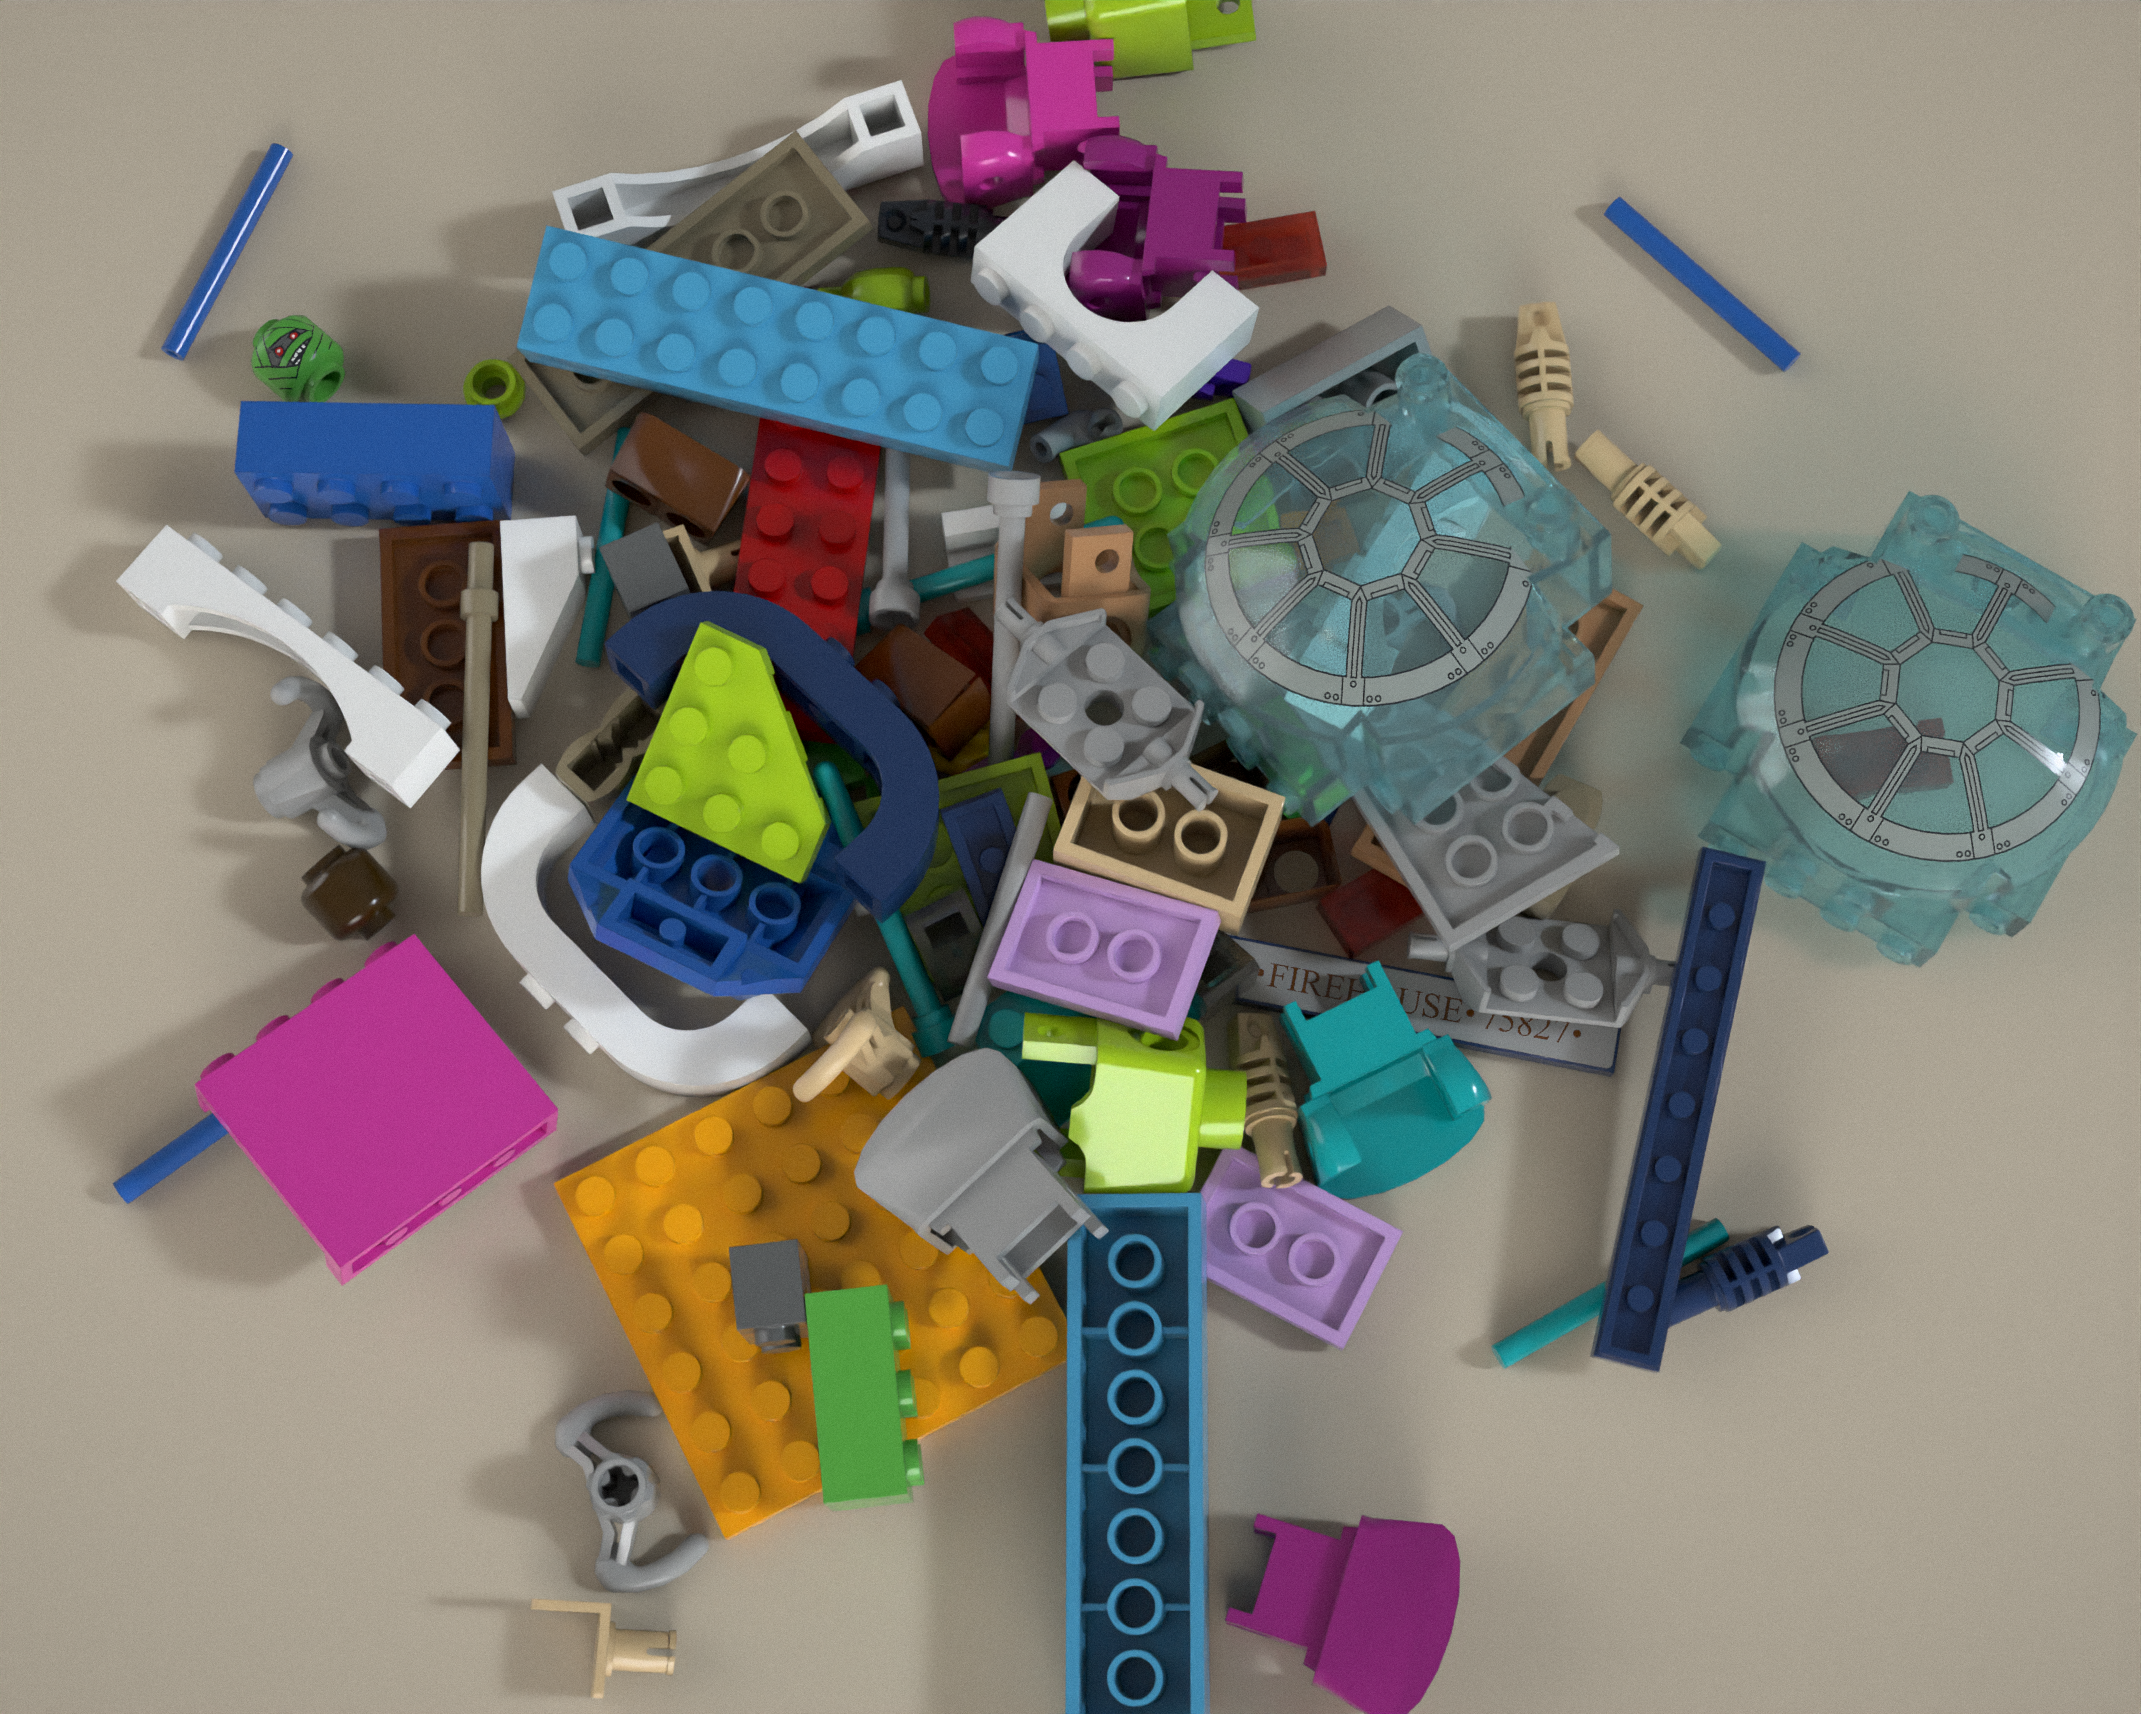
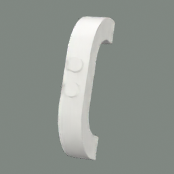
M542 763L511 792L492 822L483 850L481 886L486 910L497 935L513 958L527 973L519 983L545 1010L554 1002L561 1007L571 1018L563 1028L588 1054L593 1053L600 1047L626 1073L652 1088L685 1097L704 1098L728 1095L792 1063L813 1043L808 1029L773 994H763L749 998L723 1021L698 1030L672 1029L646 1016L551 920L548 912L546 890L548 879L555 863L578 838L594 825L586 807Z

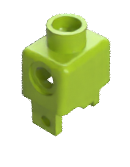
M1044 0L1051 42L1113 39L1114 60L1094 62L1095 66H1112L1113 79L1194 70L1192 50L1256 41L1252 0ZM1225 2H1234L1239 6L1235 12L1230 14H1224L1218 10L1219 6Z
M1025 1012L1022 1059L1091 1065L1089 1091L1083 1098L1071 1106L1069 1129L1060 1128L1061 1133L1068 1140L1060 1149L1067 1164L1057 1172L1063 1177L1083 1178V1194L1187 1193L1192 1188L1195 1179L1198 1147L1240 1150L1246 1112V1071L1206 1067L1204 1029L1196 1019L1186 1017L1178 1041L1097 1017L1088 1018ZM1035 1149L1034 1152L1037 1153L1041 1158H1043Z

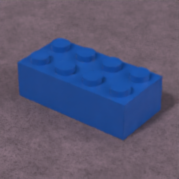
M241 401L234 472L264 517L269 518L275 523L302 525L309 518L331 519L333 522L344 526H364L369 523L370 519L393 520L399 525L408 527L430 525L431 521H455L456 523L511 520L515 451L495 405Z

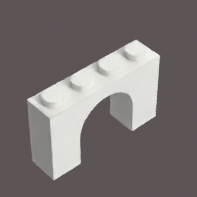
M1073 160L974 247L971 283L974 284L984 300L992 305L1001 306L1017 319L1024 331L1032 339L1040 343L1045 342L1065 358L1069 367L1076 375L1084 380H1092L1108 393L1124 414L1131 418H1138L1155 431L1250 343L1259 307L1212 270L1169 310L1149 320L1119 322L1103 318L1085 308L1073 296L1065 280L1066 275L1070 272L1072 252L1094 250L1113 233L1120 196Z

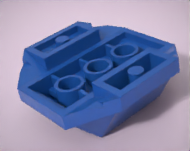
M636 775L633 776L569 864L568 882L594 938L713 997L730 996L738 1001H742L763 994L801 993L858 903L836 881L834 857L844 847L833 822L830 824L807 880L799 884L627 801V796ZM816 789L818 797L821 798L819 790Z

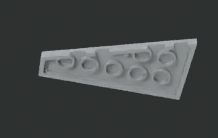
M1307 602L1301 603L1269 633L1265 640L1290 658L1304 634L1313 638L1317 636L1318 632L1313 630L1312 626L1319 612ZM1282 688L1283 691H1284V693H1285L1286 696H1287L1288 690ZM1423 697L1398 704L1372 707L1356 735L1291 702L1449 953L1619 855V846L1603 833L1598 834L1573 815L1571 808L1554 795L1550 797L1523 776L1516 765L1444 709H1437Z

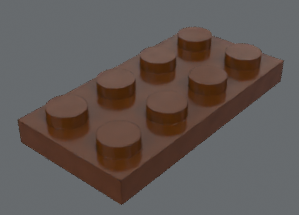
M504 519L379 529L383 670L404 688V691L400 694L402 698L413 706L420 699H423L451 722L445 731L460 751L444 770L462 769L466 621L460 618L461 591L467 589L469 544L472 542H488L494 545L493 590L499 593L498 620L492 622L488 767L517 765L515 713L508 701L500 531V521H504Z

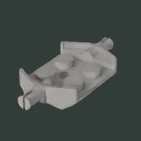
M1015 598L1007 599L1006 606L1002 603L996 610L994 619L999 621L1020 641V654L1006 689V704L1107 800H1132L1160 787L1167 791L1173 786L1195 806L1197 811L1203 810L1206 803L1209 805L1214 800L1218 790L1191 767V761L1189 760L1202 720L1205 703L1199 699L1195 703V707H1193L1106 625L1107 612L1103 608L1049 620L1044 624L1042 621L1037 622L1017 603ZM1107 702L1116 706L1121 712L1122 717L1116 723L1104 726L1092 722L1087 717L1085 711L1094 703Z
M1614 909L1609 926L1513 916L1451 953L1448 952L1438 935L1410 931L1407 942V959L1414 958L1445 962V972L1452 973L1463 1003L1477 1012L1621 1028L1629 1020L1642 995L1650 994L1653 985L1670 986L1675 961L1656 959L1653 955H1649V948L1620 909ZM1533 970H1548L1554 973L1560 980H1542L1538 978Z

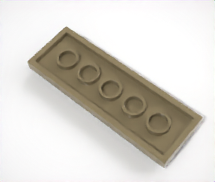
M794 131L646 249L802 286L873 230V227L868 218L799 133ZM519 350L507 358L575 447L584 456H587L616 433L619 428H622L664 395L650 390L529 362Z

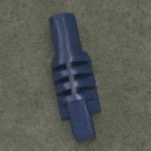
M1776 1225L1702 1258L1701 1263L1697 1264V1272L1678 1280L1669 1328L1714 1307L1719 1312L1724 1310L1730 1312L1802 1279L1798 1268L1829 1253L1820 1230L1812 1225H1806L1782 1234L1780 1227Z

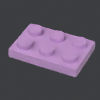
M1033 859L987 978L993 987L1178 1041L1221 919L1218 911Z
M1242 1147L1240 1150L1222 1149L1200 1191L1206 1202L1207 1280L1342 1351L1403 1231L1304 1179L1287 1188L1276 1189V1185H1273L1271 1188L1262 1187L1256 1154Z

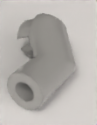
M1100 408L1096 411H1072L1031 437L1030 448L1038 461L1049 463L1057 458L1059 453L1120 434L1123 428L1122 419L1115 410L1110 408Z

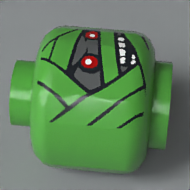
M289 315L280 320H269L255 334L253 339V347L255 349L251 359L253 373L285 402H326L340 388L345 377L343 349L306 316Z

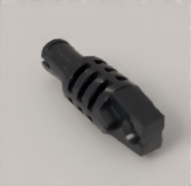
M930 199L883 201L879 210L877 241L922 254L973 259L974 247L1008 217L993 215V209H987V205Z

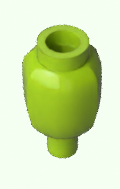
M905 267L866 269L849 276L842 286L818 288V291L913 314L928 313L930 310V286L927 276H915L913 271Z

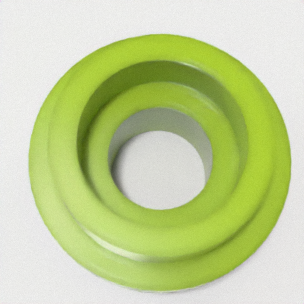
M487 359L477 363L467 374L463 385V394L468 405H495L500 419H504L514 414L521 407L525 399L526 386L523 378L511 363L503 360ZM494 385H502L506 388L505 393L498 398L489 399L485 397L487 390Z

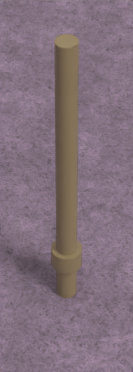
M472 542L469 544L467 589L461 591L460 618L466 621L457 915L462 917L483 916L484 899L481 886V864L486 834L492 622L498 620L499 593L493 590L494 545L488 542Z

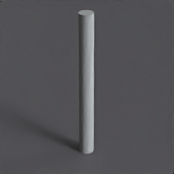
M1028 792L947 1039L949 1043L967 1049L973 1048L993 987L987 977L1031 863L1035 858L1053 800L1049 797Z

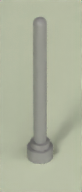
M886 448L883 579L876 584V589L870 594L869 622L880 630L890 632L898 623H902L910 629L919 624L920 596L914 590L913 583L908 580L910 453Z
M995 471L988 474L987 501L994 503L993 514L999 516L995 612L1002 603L1006 606V600L1011 597L1015 598L1021 606L1025 517L1032 516L1033 505L1039 504L1041 476L1038 474L1022 471ZM996 620L994 622L988 766L1014 759L1016 712L1006 704V689L1019 656V640Z

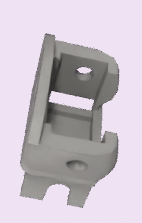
M982 1048L962 1054L935 1070L908 1092L880 1122L863 1147L854 1170L857 1187L910 1226L921 1238L946 1255H949L957 1246L969 1255L974 1253L1001 1285L1010 1291L1014 1289L1030 1305L1040 1295L1026 1278L1083 1224L1098 1239H1101L1109 1231L1057 1173L1067 1164L1060 1149L1068 1140L1061 1133L1043 1097L1018 1067L1001 1052L989 1048ZM1036 1149L1037 1152H1038L1043 1158H1041L1037 1153H1035L1034 1150Z

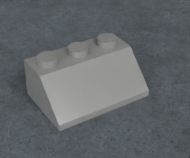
M1389 305L1232 391L1250 440L1258 453L1282 435L1319 418L1354 410H1363L1368 414L1374 410L1393 425L1389 432L1383 467L1384 472L1420 452L1425 447L1427 448L1440 441L1435 436L1457 427L1423 326ZM1358 426L1329 432L1297 446L1288 453L1299 460L1329 487L1366 476L1374 426ZM1276 462L1268 468L1295 511L1312 506L1317 497Z

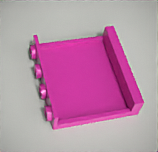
M415 934L400 944L391 941L380 946L366 959L364 963L365 968L346 981L342 978H336L323 985L312 996L310 1000L311 1005L292 1018L288 1015H282L269 1022L257 1034V1042L236 1056L233 1053H226L216 1058L202 1071L200 1075L201 1080L195 1083L198 1103L204 1112L211 1110L323 1251L326 1266L342 1286L557 1129L558 1108Z

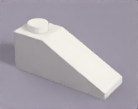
M576 515L500 521L508 701L517 719L531 717L587 595L585 574L595 573L594 540L592 536H583Z

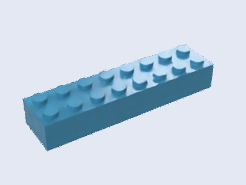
M547 225L516 346L529 362L989 473L1012 471L1040 358L1037 343Z
M1201 1193L1077 1194L1109 1231L1101 1239H1098L1083 1224L1067 1240L1065 1714H1210L1206 1202Z

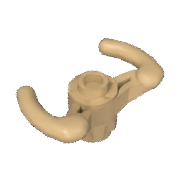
M875 966L869 969L840 999L813 1032L812 1042L817 1049L829 1043L831 1046L793 1085V1093L798 1100L802 1102L812 1100L842 1071L873 1097L880 1093L889 1100L904 1087L919 1067L921 1059L912 1052L915 1045L895 1030L890 1009L889 985L891 977L888 970L884 967Z

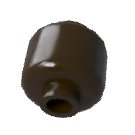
M338 845L301 877V880L307 885L301 895L303 906L335 940H348L359 932L368 941L396 917L388 906L397 897L398 885L366 849L352 848L345 851L341 845Z

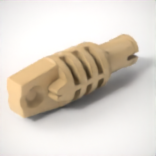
M1556 302L1519 306L1514 362L1518 411L1524 420L1529 421L1532 456L1531 469L1537 473H1549L1547 455L1552 452L1555 472L1563 471L1571 466L1566 417L1571 414V410L1574 407L1569 347L1565 341Z
M1599 429L1576 451L1574 459L1613 493L1610 497V500L1613 502L1612 506L1621 512L1629 522L1633 523L1640 532L1646 535L1668 557L1676 550L1697 569L1702 570L1719 553L1721 543L1702 525L1707 516L1693 502L1688 500L1682 492L1670 484L1664 476L1659 474L1651 464L1647 466L1643 462L1638 466Z
M1237 1013L1227 1024L1230 1070L1246 1071L1247 1095L1244 1130L1247 1135L1253 1138V1143L1255 1144L1262 1187L1271 1188L1273 1185H1276V1189L1287 1188L1299 1183L1303 1175L1292 1135V1129L1297 1124L1298 1113L1294 1103L1293 1088L1290 1086L1292 1083L1289 1070H1287L1286 1055L1271 1015Z

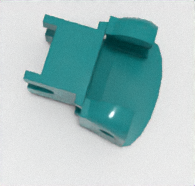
M1379 960L1367 965L1365 968L1366 973L1362 974L1359 978L1365 993L1307 1021L1297 1002L1294 1001L1283 1007L1284 1013L1280 1014L1278 1018L1311 1083L1309 1093L1303 1096L1305 1104L1300 1106L1297 1111V1121L1300 1125L1314 1185L1345 1200H1354L1385 1193L1415 1181L1447 1162L1473 1139L1484 1122V1105L1492 1099L1484 1080L1464 1054L1453 1044L1449 1034L1437 1039L1429 1028L1416 1034Z

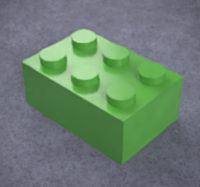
M887 1284L805 1293L824 1504L832 1511L914 1502L912 1486L925 1485L921 1444H918V1439H907L905 1418L918 1417L914 1376L911 1374V1369L901 1370L899 1350L911 1349L908 1312L905 1309L904 1301L894 1302Z

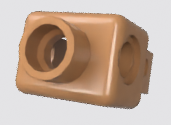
M1081 479L1040 482L1039 504L1033 505L1032 516L1025 517L1021 606L1037 622L1042 621L1044 624L1049 620L1103 608L1107 612L1106 625L1143 659L1151 588L1140 577L1134 566L1132 558L1133 531L1126 524L1084 528L1087 485ZM1059 503H1066L1063 515L1056 519H1050L1053 507ZM998 542L995 544L993 618L996 601ZM1055 572L1062 573L1061 597L1055 598L1040 582L1046 575Z

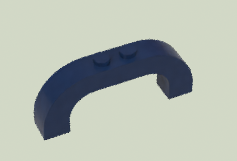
M726 591L697 592L665 600L635 616L605 641L611 670L654 710L669 698L700 622H712L766 648L775 674H772L777 689L869 773L881 794L880 805L870 824L834 857L836 881L881 924L888 920L911 897L922 882L931 864L938 839L939 787L935 764L922 735L899 709L901 705L896 695L879 679L875 678L869 682L854 668L855 662L851 654L839 641L833 637H828L826 640L822 639L796 615L768 600L748 594Z

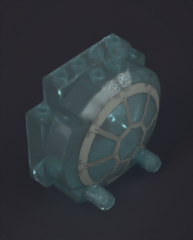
M1426 353L1414 354L1400 364L1395 375L1397 394L1367 408L1347 395L1341 394L1293 409L1269 421L1250 434L1232 449L1212 471L1199 490L1189 509L1186 520L1167 534L1174 557L1169 562V567L1175 575L1176 600L1147 622V630L1153 645L1147 651L1148 656L1168 681L1171 682L1178 677L1191 691L1186 697L1193 707H1195V703L1199 699L1205 703L1202 720L1209 726L1218 721L1230 735L1226 739V743L1238 761L1247 770H1251L1257 765L1270 780L1266 784L1267 790L1286 797L1283 811L1289 816L1298 811L1311 827L1320 822L1367 784L1373 795L1388 812L1393 814L1400 809L1413 825L1417 824L1595 684L1594 655L1568 627L1612 593L1611 533L1577 500L1576 496L1569 489L1565 488L1446 368L1440 359Z
M1909 490L1876 537L1866 556L1835 546L1821 553L1802 542L1680 741V744L1690 749V755L1704 767L1714 771H1723L1725 769L1734 775L1697 837L1709 843L1708 848L1766 861L1764 882L1770 889L1787 898L1797 899L1798 896L1821 909L1820 915L1826 922L1846 932L1857 930L1877 942L1876 948L1882 955L1902 965H1910L1912 963L1920 968L1938 952L1956 918L1963 909L1970 913L1969 919L1984 931L1995 935H2003L2005 933L2012 938L2031 923L2069 854L2092 831L2104 813L2116 788L2123 759L2137 736V733L2126 728V713L2100 689L2113 660L2125 639L2131 633L2137 620L2134 618L2131 607L2125 600L2116 595L2107 593L2093 595L1962 521L1959 519L1955 506L1946 498L1938 495L1920 497Z

